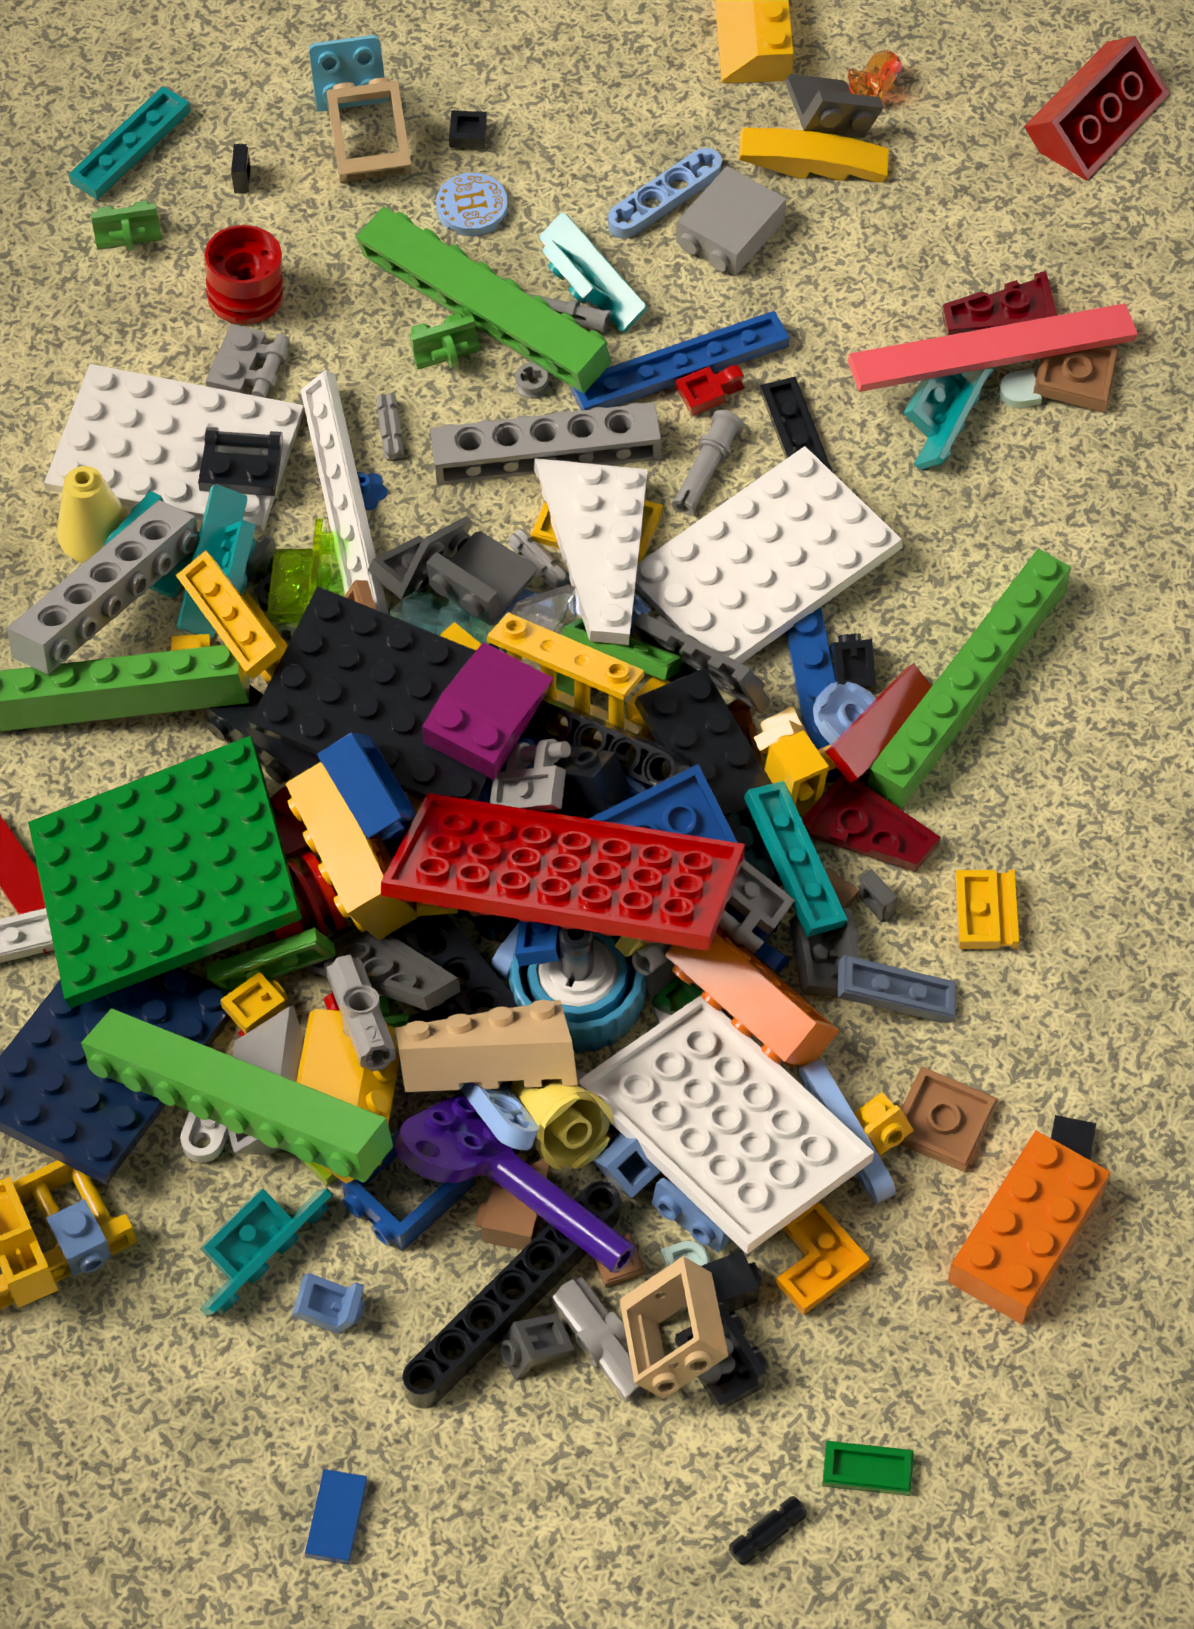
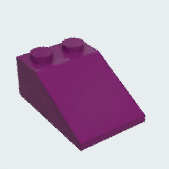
M483 642L444 690L423 724L424 744L495 780L553 683L554 678Z

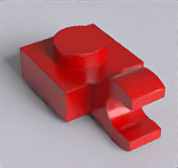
M732 365L717 374H713L711 368L707 367L677 379L676 389L691 416L726 403L725 393L730 395L745 389L741 381L744 378V374L738 365Z

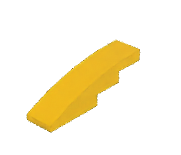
M743 127L740 132L738 160L795 178L806 179L811 172L833 180L844 181L848 174L872 182L883 183L888 176L889 148L821 132L784 128Z

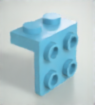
M376 35L317 42L309 47L317 112L329 110L327 90L333 89L334 85L351 82L354 83V86L368 85V82L372 79L385 78L381 43ZM384 97L340 103L338 108L388 102V99Z

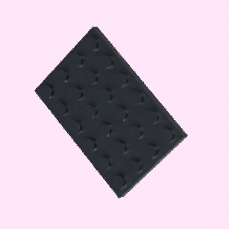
M317 586L250 721L251 728L315 755L351 732L371 735L403 790L422 799H425L427 793L479 801L490 779L424 744L423 724L444 690L476 650Z

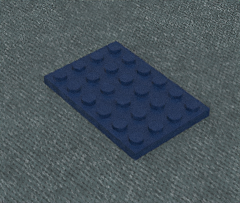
M177 967L70 1008L64 999L61 980H59L0 1055V1132L107 1185L166 1104L142 1091L134 1092L124 1084L108 1077L100 1078L95 1075L87 1065V1058L81 1042L112 1008L210 1047L231 1019L222 1008L220 1001L230 992Z

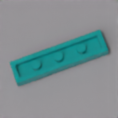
M162 86L69 173L70 183L98 200L191 112L190 102Z
M784 781L749 789L744 796L745 802L787 894L795 899L792 905L806 936L809 937L843 927L848 919Z

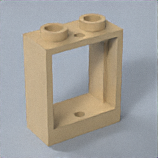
M376 78L370 80L368 85L354 86V83L345 82L333 86V89L327 90V103L340 183L411 173V161L398 80L390 81L389 78ZM391 97L399 152L346 159L338 104Z
M682 1256L619 1299L634 1383L664 1399L728 1357L712 1272ZM687 1305L694 1338L667 1356H664L659 1323Z

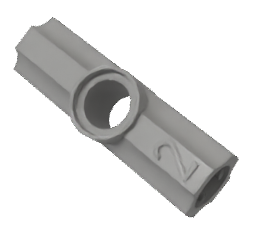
M351 955L337 957L335 962L327 967L326 971L342 1015L343 1031L351 1039L361 1067H366L371 1072L385 1069L391 1061L396 1059V1050L380 1010L379 994L371 987L361 959H355Z
M582 1277L572 1279L562 1285L552 1296V1302L576 1334L575 1339L581 1351L587 1350L593 1360L590 1361L592 1366L595 1368L600 1367L625 1403L635 1400L646 1393L648 1390L634 1383L625 1328L619 1317L612 1311L607 1312Z

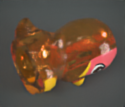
M882 50L872 55L866 64L865 70L849 69L850 93L880 97L882 99L883 91L892 90L893 82L902 70L900 58L890 50Z

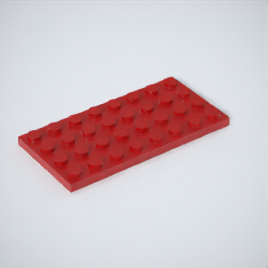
M427 793L381 880V896L395 898L403 902L413 901L437 905L445 909L455 908L477 912L482 915L515 918L523 922L557 925L564 929L575 928L599 932L606 936L617 935L641 939L648 943L659 942L682 946L690 950L701 949L709 951L742 865L745 844Z

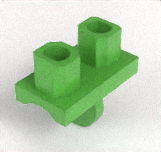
M147 200L134 202L131 207L115 209L112 206L100 207L97 212L91 213L97 250L125 245L126 251L134 250L133 244L162 240L156 203L150 204Z
M461 313L447 316L443 321L444 324L430 327V325L425 323L413 326L409 336L417 369L419 370L447 361L450 368L459 366L458 357L481 351L476 332V321L473 315L463 317Z

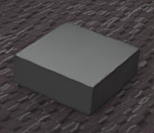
M872 869L863 874L860 878L858 897L881 922H886L896 913L898 897Z

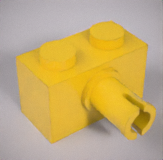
M804 730L792 736L783 735L769 745L765 772L772 784L784 781L800 817L805 815L822 797L827 772L837 768L825 752L832 744L817 750Z

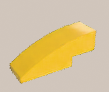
M9 1176L0 1180V1267L17 1308L52 1294L58 1291Z

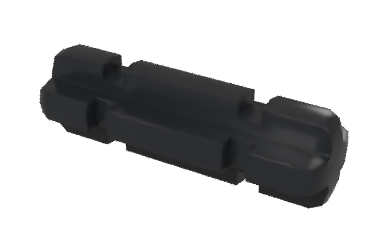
M790 1496L780 1504L778 1511L773 1509L747 1530L746 1536L741 1534L729 1545L732 1557L740 1565H746L756 1557L757 1550L760 1552L764 1551L787 1533L789 1525L796 1526L805 1519L807 1511L801 1501L795 1496Z

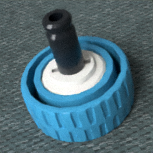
M561 928L559 933L560 960L544 964L519 966L514 951L513 961L510 964L509 986L518 1006H525L538 1000H560L575 1053L595 1052L602 1050L605 1046L617 1043L618 1039L625 1037L630 1032L631 1027L639 1020L640 1012L645 1004L647 976L638 973L632 964L633 955L625 957L615 947L621 936H606L599 932Z

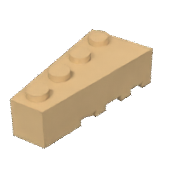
M538 1000L530 1005L513 1008L496 1007L489 1012L472 1015L455 1014L443 1020L431 1022L414 1021L405 1026L395 1028L405 1092L460 1090L464 1083L473 1082L475 1085L482 1087V1089H498L502 1081L524 1080V1087H542V1080L562 1079L563 1086L578 1085L573 1043L560 1000Z

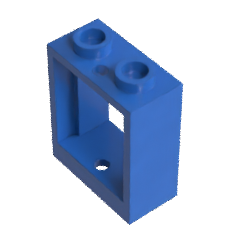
M351 732L317 754L367 839H382L383 842L391 839L394 842L406 835L417 812L371 735Z
M398 1130L391 1136L392 1149L365 1183L356 1179L347 1184L343 1181L341 1182L345 1197L342 1201L346 1208L357 1218L364 1215L373 1224L371 1227L373 1233L384 1245L389 1246L393 1243L403 1251L475 1186V1177L458 1183H443L403 1221L399 1222L363 1188L398 1156L395 1149Z

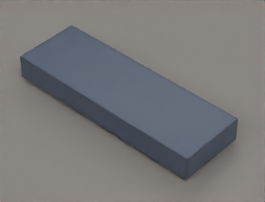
M844 955L838 961V998L938 1022L951 1023L955 1019V981Z

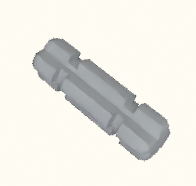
M392 393L380 394L376 398L384 458L388 461L400 460L404 457V446L396 396Z
M518 529L509 538V546L518 555L522 553V558L535 566L536 573L540 577H547L545 582L555 590L562 588L568 583L569 572L561 564H555L557 560L537 541H531L533 537L526 530Z

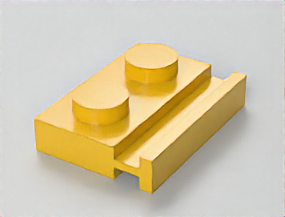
M956 870L955 893L958 948L999 949L1000 946H1011L1012 949H1018L1019 930L1015 870H1008V873H997L996 870Z

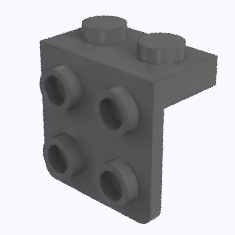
M796 74L788 75L785 80L786 87L804 131L865 138L884 108L880 97L852 94L849 85L843 80Z
M465 516L426 538H422L419 535L374 558L368 571L400 599L414 592L421 593L429 586L426 562L435 552L450 560L464 543L470 539L468 532L473 521Z
M481 531L473 533L470 539L464 543L450 560L435 552L426 562L430 587L438 594L447 597L461 606L470 615L479 618L490 626L495 623L536 575V569L532 563Z

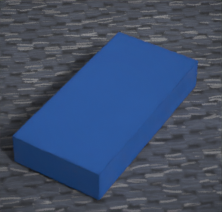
M323 1469L305 1550L306 1558L350 1565L368 1481L367 1476Z

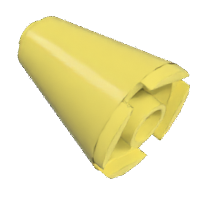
M80 466L74 468L66 475L57 525V539L64 553L72 559L83 563L104 547V543L109 535L129 515L103 476L93 467Z
M562 1079L542 1080V1087H524V1080L512 1081L510 1090L539 1126L534 1145L540 1157L551 1167L557 1170H562L560 1167L569 1166L574 1170L582 1168L595 1160L607 1147L610 1138L606 1134L609 1124L614 1125V1117L610 1106L600 1096L576 1085L563 1086Z

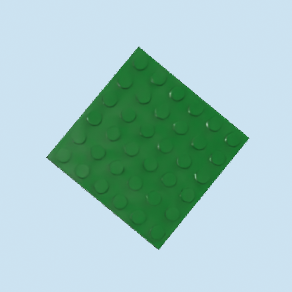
M251 735L28 822L63 995L70 1008L303 919L259 755Z

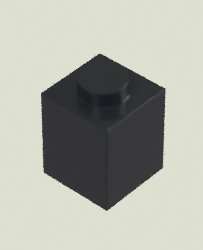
M743 1250L701 1266L712 1272L717 1302H722L728 1312L737 1311L758 1302L759 1287L763 1286V1280L756 1263L751 1262L748 1264Z

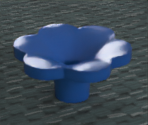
M357 472L365 510H373L377 507L378 501L387 496V488L382 485V478L379 474L370 473L366 475L363 472Z

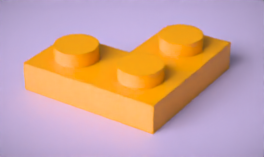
M818 1201L782 1228L806 1256L778 1276L776 1284L804 1316L869 1267L870 1259Z

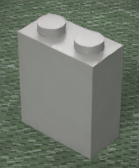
M726 166L678 219L676 243L686 253L691 255L697 254L708 260L716 270H726L736 276L785 221L786 198Z

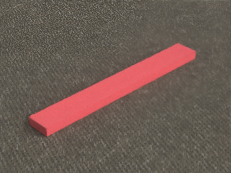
M1126 303L850 353L847 362L858 391L862 392L1135 341L1138 332Z

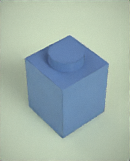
M620 1131L608 1142L607 1147L600 1155L593 1160V1163L609 1182L615 1185L618 1191L630 1198H633L660 1172L646 1157L638 1139L626 1138Z

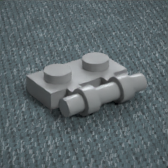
M230 324L205 380L206 386L243 393L246 385L254 387L251 395L266 398L268 391H272L277 382L276 373L279 366L283 365L288 357L289 337L284 334H277L273 343L265 345L266 332ZM258 359L265 361L262 369L253 370Z
M555 739L541 740L537 745H529L525 742L516 743L504 764L507 765L506 771L499 772L496 779L492 781L490 803L536 811L561 809L566 770L554 765V763L558 762L560 758L569 757L571 752L569 743L566 741L557 742ZM534 761V768L526 769V766Z
M743 859L727 902L742 913L745 918L740 923L724 910L718 926L730 935L729 939L737 947L743 945L751 953L755 954L764 941L751 931L757 925L765 933L769 934L785 915L795 899Z

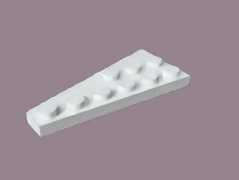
M534 458V471L542 486V496L551 514V524L564 563H567L569 569V579L572 588H575L579 600V610L589 641L629 645L648 469Z

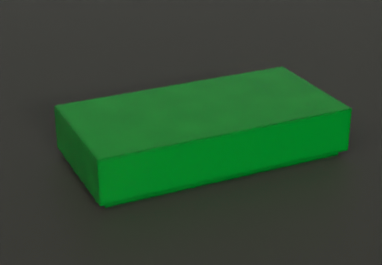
M826 1440L822 1486L910 1496L914 1450Z

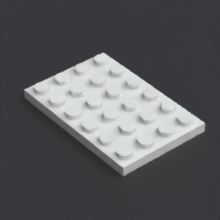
M89 364L44 481L45 489L62 493L66 475L74 468L89 466L100 472L124 506L134 507L140 503L149 491L161 495L165 503L194 515L195 520L202 521L209 492L199 491L198 485L206 427H218L219 431L268 435L270 431L283 432V448L275 492L276 496L304 415V406ZM219 446L218 452L267 455L268 449ZM244 494L248 500L243 520L255 524V532L263 533L275 496Z
M804 446L639 562L637 565L635 588L676 630L685 635L689 634L710 648L739 663H743L792 628L796 622L813 613L902 549V539Z
M700 995L577 1080V1086L600 1096L611 1108L614 1117L613 1126L626 1138H637L646 1157L748 1254L873 1162L874 1151L783 1067L765 1055L758 1044L737 1030L731 1024L732 1020L722 1011L713 1008Z

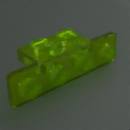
M315 518L312 548L274 549L267 611L270 622H300L317 586L321 588L330 586L331 568L330 564L326 563L327 554L334 553V535L332 531H327L324 518Z

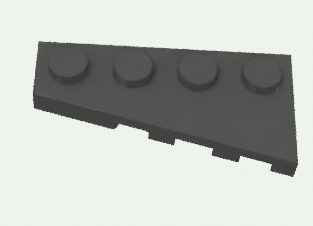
M642 612L633 623L641 638L648 644L680 656L685 663L698 671L706 668L718 688L758 713L762 714L770 704V700L763 690L764 682L754 675L751 668L710 648L693 636L685 635L676 630L671 623L660 616L655 619Z
M355 923L328 938L334 943L336 956L303 968L327 976V967L332 965L337 957L351 955L355 959H361L371 987L378 994L427 1011L443 1004L445 1000L461 992L458 978L392 935L389 934L383 939L377 940L367 930L361 932Z

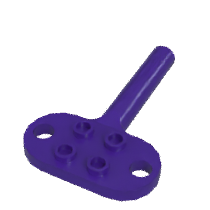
M462 1092L410 1117L401 1125L396 1138L395 1149L405 1165L419 1175L444 1183H458L477 1175L489 1177L614 1274L620 1272L631 1260L635 1252V1246L518 1157L516 1154L521 1150L501 1143Z

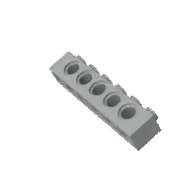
M655 402L645 404L632 403L628 406L610 408L596 407L591 410L575 412L560 411L549 415L519 416L514 419L496 421L483 420L478 423L461 425L447 424L441 427L430 428L437 485L535 474L534 458L598 465H616L661 459V436Z
M158 500L7 627L12 658L49 675L82 645L91 640L111 620L118 617L125 608L142 596L160 578L168 574L181 560L195 550L198 540L195 516Z

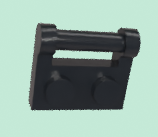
M206 427L205 445L198 479L199 491L210 492L211 486L218 484L241 494L275 496L283 448V432L270 431L268 435L219 431L218 427ZM218 447L268 449V454L218 452Z

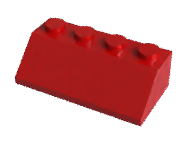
M1136 36L1107 41L1041 108L1024 128L1041 154L1082 179L1088 180L1170 93Z

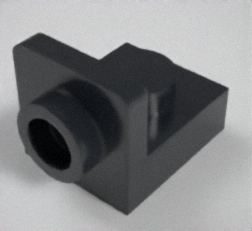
M860 633L839 635L838 642H833L829 646L830 654L833 656L835 681L838 682L837 685H845L847 682L858 684L863 688L877 686L872 639L862 640Z

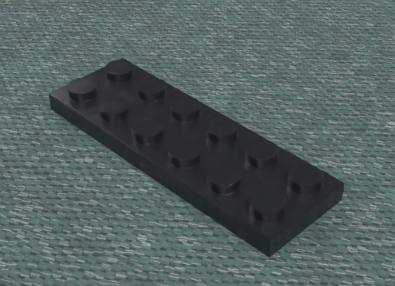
M706 668L637 696L634 704L655 741L682 753L690 762V767L699 764L737 843L745 844L744 857L746 861L784 890L785 887L744 799L749 789L769 785L772 782Z

